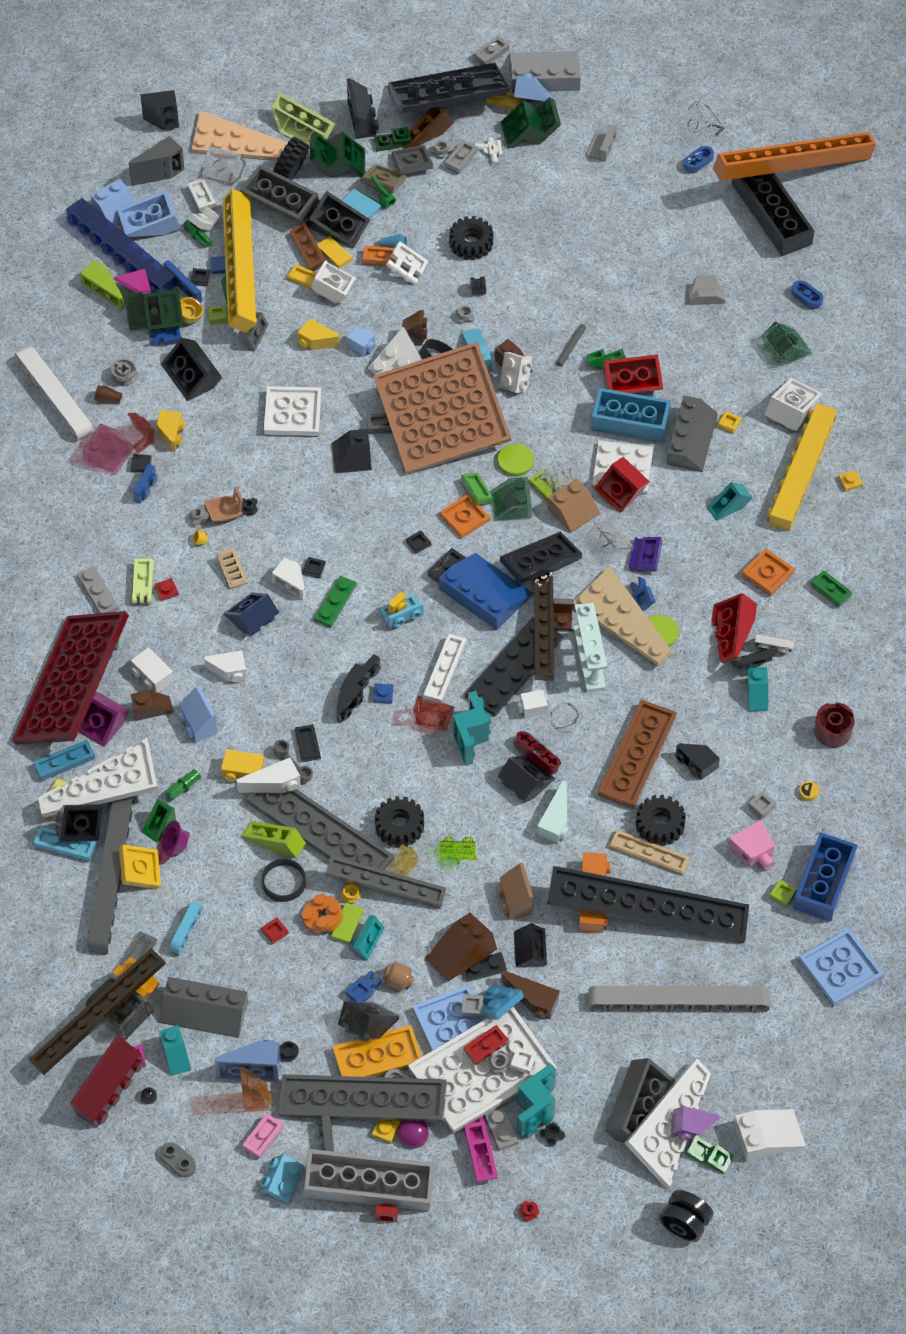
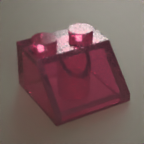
M100 423L82 450L84 462L117 475L134 449V446L116 429Z

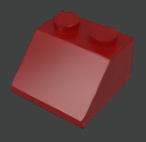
M622 457L611 464L594 489L617 511L622 513L642 493L650 481L627 459Z

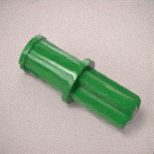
M188 219L184 222L183 227L202 246L207 248L212 243L203 229L198 228Z
M191 770V772L183 778H179L177 783L166 790L167 797L174 800L184 791H189V787L200 780L201 775L197 770Z

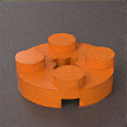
M318 894L314 899L310 900L301 913L307 929L316 934H322L323 931L327 930L328 932L333 931L340 925L343 918L339 902L335 898L324 896L323 894ZM321 912H325L327 914L326 916H321L319 918V914Z

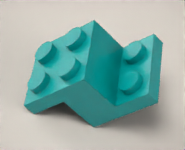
M476 691L469 692L468 711L453 715V736L465 765L473 764V757L475 756L473 747L489 741V734H491L489 713H485L483 709L485 708L482 697H478Z
M551 1063L518 1086L517 1103L524 1110L523 1113L517 1116V1134L521 1139L525 1136L531 1137L537 1132L540 1125H547L554 1119L555 1098L551 1092L555 1086L556 1068Z

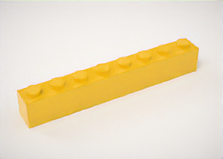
M816 403L814 410H810L808 415L809 423H805L802 430L804 435L799 437L796 445L798 449L792 453L790 460L792 464L787 465L785 471L786 478H782L780 482V493L776 492L773 500L775 505L769 508L767 517L770 518L769 525L788 531L791 530L835 423L837 409Z

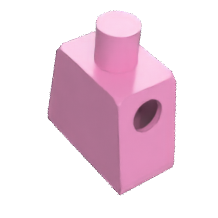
M761 820L730 837V849L750 867L760 863L765 870H768L774 865V861L770 856L774 854L775 846Z

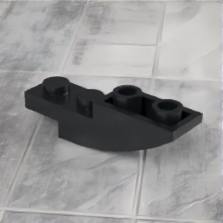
M373 654L363 666L356 663L346 676L337 700V722L341 723L343 719L347 720L352 714V709L363 702V689L367 687L372 675L376 676L381 669L380 657Z

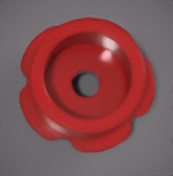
M524 1201L518 1210L519 1215L527 1221H531L539 1215L538 1205L533 1201Z

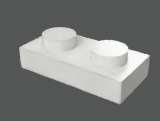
M204 178L187 183L188 190L199 212H203L205 207L210 209L216 208V202Z
M756 634L755 644H759L758 648L770 649V647H775L778 652L788 653L789 650L793 651L794 641Z

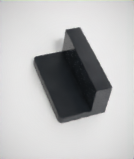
M530 923L515 930L516 967H522L528 963L539 967L546 966L545 929Z

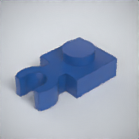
M179 326L161 328L159 332L156 330L149 331V337L152 338L150 339L151 345H157L162 341L164 345L177 343L181 339Z
M637 577L638 585L634 582L630 583L631 588L636 592L632 597L641 610L645 611L656 601L651 588L646 586V580L642 577Z
M369 971L366 974L364 981L358 978L345 991L346 996L360 1007L374 994V989L372 988H376L381 984L380 977L375 981L371 980L374 976L373 971Z

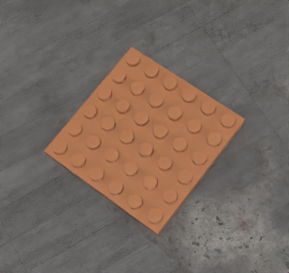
M478 342L373 375L407 475L512 441Z

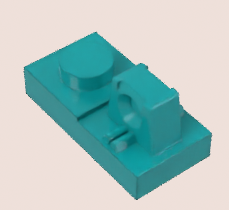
M369 915L359 937H353L348 946L351 951L357 953L363 960L369 959L385 928L376 916Z

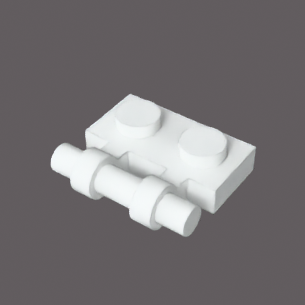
M399 241L390 255L395 260V263L388 260L385 265L390 268L391 272L403 277L404 281L415 285L418 279L413 275L415 274L419 277L423 273L428 260ZM403 265L405 268L408 269V272L402 269L400 266Z

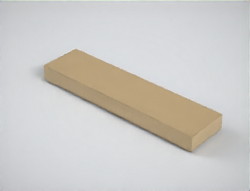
M616 830L609 844L611 849L682 876L690 860V857L619 830Z

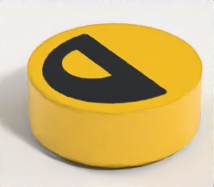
M806 781L801 784L799 794L802 799L813 801L819 795V787L812 781Z

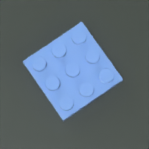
M850 928L799 956L801 964L833 1006L884 977L883 971Z
M469 985L412 1006V1010L431 1051L485 1020L483 1014L482 1018L461 1016L463 994L473 995Z

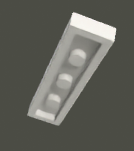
M448 634L423 694V699L442 704L466 646V638Z

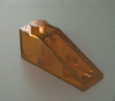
M245 1067L240 1068L244 1111L270 1110L269 1103H273L272 1091H268L267 1083Z

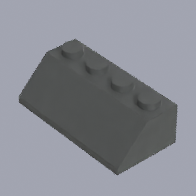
M261 165L256 168L240 189V192L298 221L308 219L319 201L318 193Z
M683 395L668 450L667 465L703 472L718 413L702 399Z
M168 977L162 998L159 1023L179 1025L180 1027L239 1038L249 1002L248 992Z
M650 1058L631 1060L605 1132L616 1141L625 1143L674 1084L675 1079Z

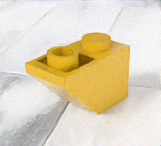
M160 410L157 421L158 435L172 451H176L177 445L180 446L182 441L180 432L185 429V420L182 419V412Z

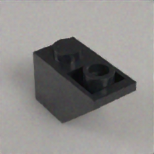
M684 743L676 745L675 754L677 760L681 764L685 763L694 777L698 776L702 780L719 767L720 758L707 745Z

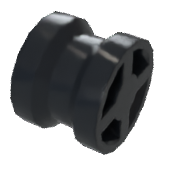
M481 276L478 279L470 277L472 295L477 293L486 294L485 276Z

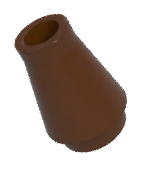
M98 385L95 399L99 400L98 402L120 404L123 393L117 392L105 385Z

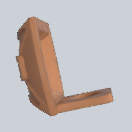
M234 487L233 496L218 497L204 502L212 522L228 521L243 515V499L238 487Z

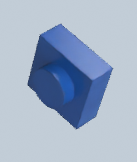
M374 683L373 703L392 704L394 684Z

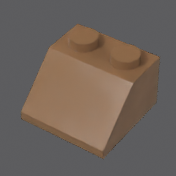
M577 478L548 497V510L571 533L600 514L589 490Z
M519 863L503 874L499 879V885H497L498 896L503 897L504 900L502 903L503 913L508 914L509 920L533 915L532 890L524 863Z

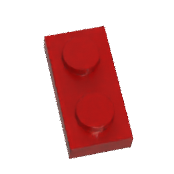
M496 1024L464 1046L463 1051L475 1065H478L507 1045L509 1039Z

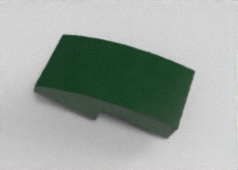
M408 127L391 129V134L374 135L376 151L397 149L410 143L411 137Z

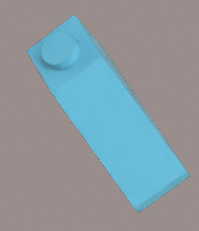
M480 329L462 331L465 346L478 342L486 368L490 372L491 356Z

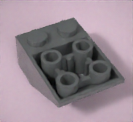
M170 136L160 140L156 145L128 162L132 186L171 179L185 170L183 149Z

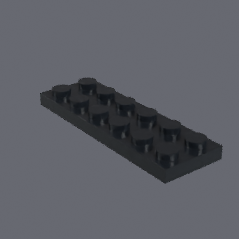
M534 617L529 620L465 693V698L469 699V692L476 691L478 697H482L485 708L483 709L495 717L534 673ZM555 630L554 649L564 638L563 635Z

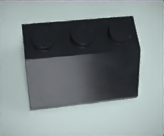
M348 78L346 79L347 102L356 139L374 137L376 130H379L378 120L374 119L376 111L375 107L371 106L373 104L372 94H368L367 87Z
M181 337L161 363L187 401L214 389L222 379L218 370L195 340Z

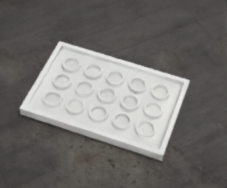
M514 1007L499 1020L487 1018L408 1065V1069L414 1078L446 1079L444 1121L453 1134L464 1128L466 1124L472 1123L518 1095V1086L550 1063L557 1071L554 1062ZM496 1024L509 1039L507 1045L494 1053H503L509 1058V1068L504 1073H495L490 1069L489 1059L491 1056L475 1065L463 1051L464 1046ZM517 1047L537 1053L530 1074L510 1068ZM502 1062L495 1063L497 1066L503 1065Z

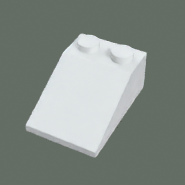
M790 378L771 397L764 415L774 422L785 425L790 430L797 431L823 393Z
M793 1109L754 1110L735 1115L734 1127L746 1162L806 1147Z

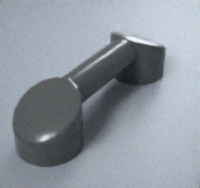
M277 740L274 743V755L278 759L283 760L291 758L289 755V743L285 740ZM291 758L300 775V782L310 781L313 777V770L308 766L300 767Z

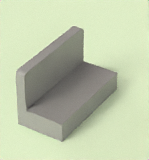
M610 125L607 133L596 131L587 152V157L606 162L616 139L617 126Z

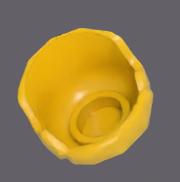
M185 297L180 300L183 322L187 324L196 323L203 314V306L200 305L198 300L192 297Z

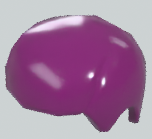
M403 1121L398 1127V1139L407 1148L416 1149L422 1147L428 1140V1126L424 1121Z

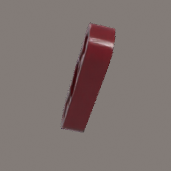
M520 731L516 734L513 741L516 748L546 773L555 774L558 772L561 761L557 756L528 732ZM533 751H539L541 755L536 754Z

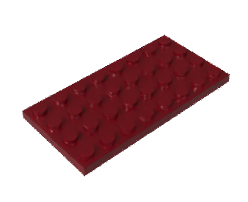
M126 611L66 617L13 735L12 741L16 745L75 740L129 617Z

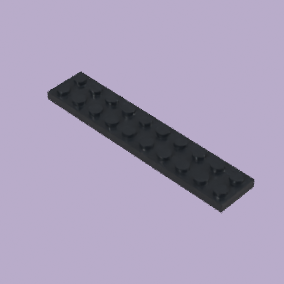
M553 866L547 900L549 905L744 943L746 940L749 904Z

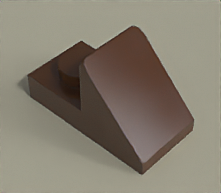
M553 598L554 630L572 632V599Z

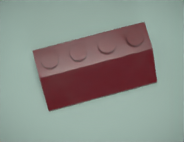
M118 1034L70 1102L75 1114L95 1127L106 1121L111 1107L117 1105L120 1094L130 1086L131 1078L143 1066L141 1053Z

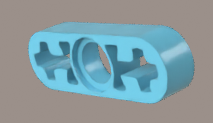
M194 901L190 904L172 939L170 952L178 955L182 953L190 937L188 935L191 929H194L203 911L202 904Z

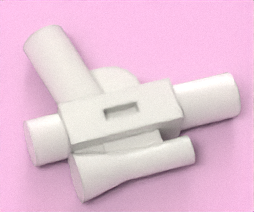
M492 137L487 138V144L475 143L478 150H483L484 154L490 155L492 165L499 164L497 154L499 157L503 156L501 140L494 141Z

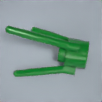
M371 175L370 178L382 191L378 195L379 201L366 194L364 195L380 204L381 208L385 207L387 209L395 204L396 198L390 192H387L378 180Z

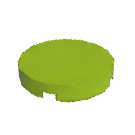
M510 444L499 452L498 465L509 476H523L533 468L534 455L528 447L522 444Z
M653 615L648 618L668 647L673 646L677 642L679 627L675 620L666 615Z

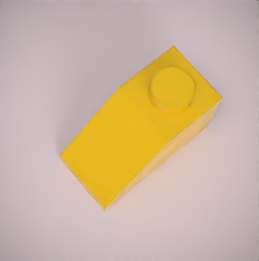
M309 319L297 332L298 343L303 348L318 350L338 347L340 344L338 333L312 319Z

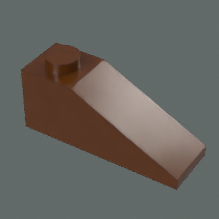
M441 107L430 108L409 129L411 142L405 146L407 148L416 147L442 135L455 122Z
M503 970L501 982L507 988L522 990L524 997L520 1001L536 1017L551 1019L559 1001L560 991Z

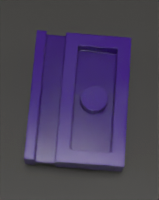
M635 537L629 563L630 571H657L663 542L661 537H643V539Z

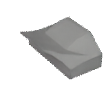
M715 275L696 276L692 286L688 288L689 305L725 304L724 287L719 284Z

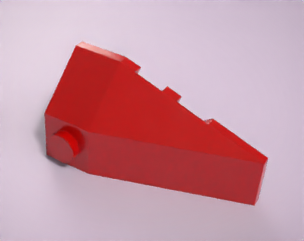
M743 593L713 605L712 624L716 626V632L714 633L715 637L718 638L719 644L717 647L720 662L723 664L738 658L756 618L757 603Z

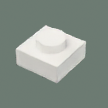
M517 1047L510 1068L530 1074L537 1053Z

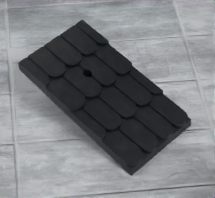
M495 62L392 81L387 86L401 113L428 111V108L451 106L453 103L480 101L486 97L505 96L511 90L510 84Z

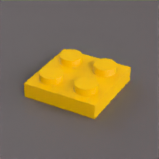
M121 845L119 847L122 884L153 889L161 886L157 849Z

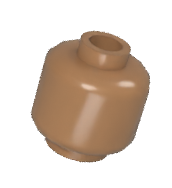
M394 962L392 965L388 964L383 979H385L386 986L397 991H403L406 987L410 988L414 976L411 975L412 969L409 966Z

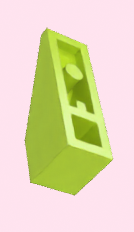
M95 260L92 261L80 273L81 283L122 309L124 307L123 296L109 270L104 264H100Z
M251 821L242 834L243 838L281 856L297 858L306 844L296 828Z

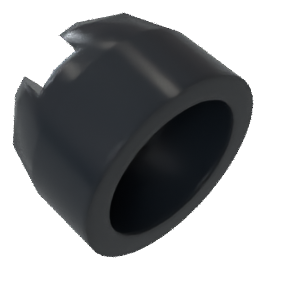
M145 1087L141 1091L140 1098L144 1104H153L157 1100V1093L153 1088ZM147 1091H150V1099H146Z

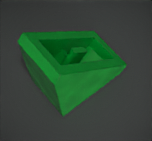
M158 798L144 825L142 833L158 842L163 836L168 823L176 820L175 808Z

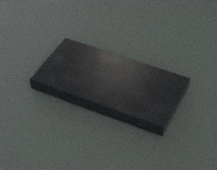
M560 531L500 556L499 561L522 584L581 559L583 553Z

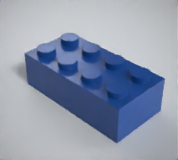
M820 832L795 896L793 909L831 922L854 862L858 844Z

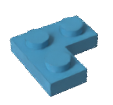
M497 985L489 987L483 994V1004H488L481 1010L483 1017L499 1020L524 997L522 990Z

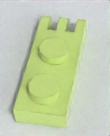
M134 559L132 604L137 603V597H140V604H144V597H147L148 604H152L153 559Z

